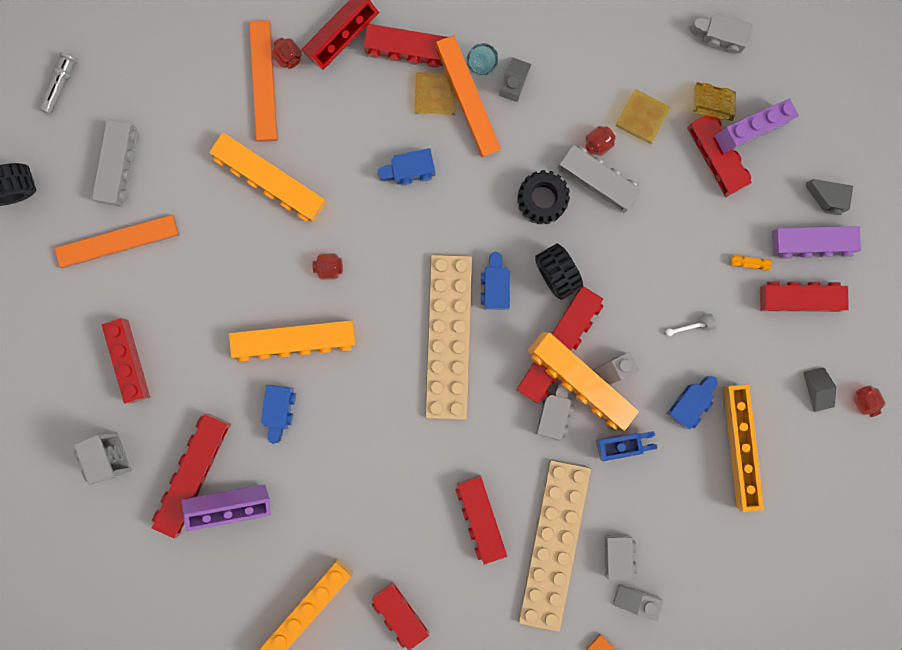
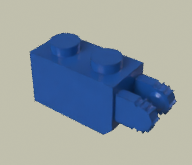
M431 149L394 155L391 160L392 165L378 169L377 173L381 181L395 180L396 184L400 183L401 186L412 184L413 180H431L432 176H436Z
M496 251L491 253L489 257V267H485V272H481V284H485V293H481L480 303L484 305V310H509L510 271L506 267H502V257Z
M707 376L703 378L704 380L700 384L688 385L666 414L685 429H694L701 421V418H699L704 411L707 412L713 405L712 400L714 396L712 392L718 384L716 377Z
M266 385L261 423L265 427H269L267 440L272 444L280 442L283 429H288V425H292L293 413H290L291 405H294L296 401V393H293L294 388Z
M635 432L597 439L599 458L601 461L641 455L644 454V451L658 449L657 444L652 443L642 446L641 439L652 438L655 436V432Z

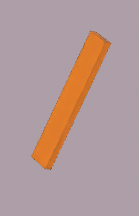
M249 21L256 141H277L270 21Z
M455 35L435 42L434 44L481 158L501 150Z
M170 215L56 247L55 252L59 267L65 268L179 235L174 216Z

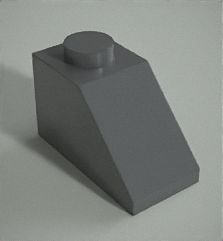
M512 58L500 87L499 96L518 102L531 67L530 63Z
M812 179L806 183L807 189L823 210H828L833 215H842V213L850 210L853 192L852 185Z

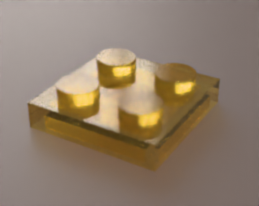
M416 72L415 114L455 115L456 95L447 73Z
M697 82L694 88L693 112L733 121L736 115V91H732L729 88L712 86L709 83Z
M634 89L615 126L652 144L671 107Z

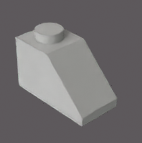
M627 352L593 369V371L610 385L639 371V368L632 354Z
M619 585L614 605L655 621H658L663 600L659 596Z

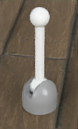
M712 313L702 316L699 323L673 330L668 328L665 334L672 336L673 333L701 327L706 331L716 329L715 320Z

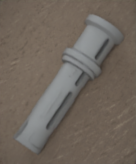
M63 52L59 53L60 59L57 66L52 69L54 75L39 107L40 110L49 114L52 113L65 80H68L71 76L69 73L73 64L77 63L76 58Z

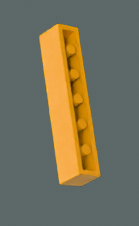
M225 133L221 134L209 152L214 157L212 160L222 167L224 164L231 168L229 172L238 178L242 175L247 179L246 183L255 189L259 186L264 190L263 194L271 200L277 198L281 201L280 205L288 211L291 209L298 212L296 216L305 222L310 220L314 223L327 203L325 199Z
M354 321L229 333L231 358H237L238 362L250 361V357L258 356V360L270 359V355L278 354V358L291 357L290 353L299 352V356L310 355L312 350H319V353H330L332 348H339L340 351L352 350V346H356Z
M542 332L527 350L532 355L530 358L536 364H542L546 367L547 374L554 379L558 378L562 381L561 386L569 392L573 391L577 395L576 399L584 405L588 404L592 408L591 412L599 418L603 417L607 421L605 424L612 430L625 431L639 411L550 332Z
M749 384L723 386L736 508L742 512L764 510Z
M337 559L259 650H288L350 579L353 572Z

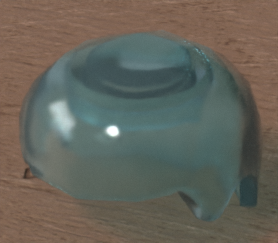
M487 43L477 44L467 54V67L471 73L478 76L488 75L498 64V53L493 46Z

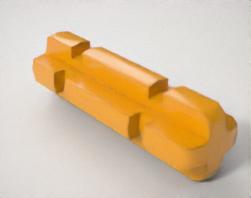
M733 255L731 257V266L739 267L741 265L743 268H760L761 270L768 271L771 269L772 261L764 258L761 260V258Z

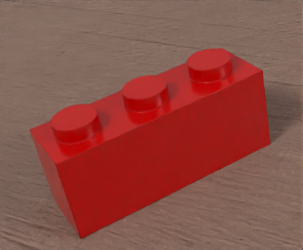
M391 582L373 596L372 607L377 614L381 613L384 616L386 627L390 631L394 630L398 636L396 640L402 648L406 647L407 650H411L429 637V630L394 582Z

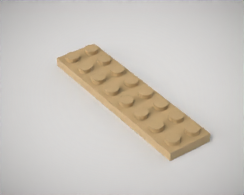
M431 256L426 418L467 420L472 256Z
M550 460L519 624L560 632L591 468Z

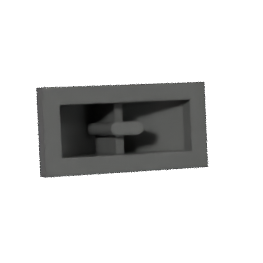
M823 367L803 372L813 411L817 412L835 407L837 387L826 369Z

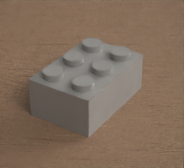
M118 433L97 435L74 444L75 457L80 461L83 468L81 471L82 476L89 485L132 471Z

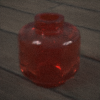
M282 37L274 42L272 56L280 67L292 69L301 62L302 51L293 39H284Z
M598 126L586 135L585 140L587 144L585 148L591 155L603 156L615 146L614 140L616 136L609 127Z
M336 253L319 254L317 261H313V273H317L320 280L337 279L340 274H343L342 258H339Z
M871 385L857 390L853 398L860 414H869L870 417L881 414V409L886 404L880 390L875 387L872 388Z

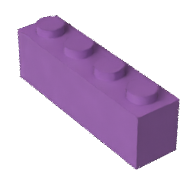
M790 98L724 128L715 135V138L725 154L788 124L799 115Z
M860 226L778 228L772 231L773 255H780L781 259L793 258V255H800V258H812L813 254H820L822 258L833 257V254H841V257H852L854 253L861 251Z
M265 484L181 500L186 532L271 516L270 500Z

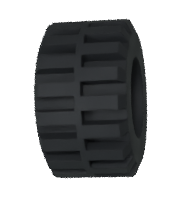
M22 163L0 165V206L23 201L35 194L37 189L28 165Z
M541 170L539 173L535 171L531 176L528 175L520 186L517 197L518 208L523 212L522 215L525 218L528 217L532 223L535 221L537 224H550L552 221L558 220L568 207L570 190L566 187V181L561 180L562 176L559 174L557 176L554 175L553 171H549V173L545 172V170ZM538 187L550 189L555 196L554 204L549 208L536 206L531 198L533 190Z
M556 243L535 256L536 265L544 281L558 299L563 300L583 288L580 272L563 246Z

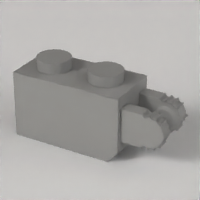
M716 14L710 20L702 19V17L696 18L690 27L692 33L704 37L703 42H706L709 46L715 48L722 47L730 53H741L746 48L753 24Z
M561 382L557 384L554 395H550L544 400L536 435L556 440H562V437L567 435L569 426L566 425L567 417H571L574 406L571 405V400L568 399L569 391L561 386Z

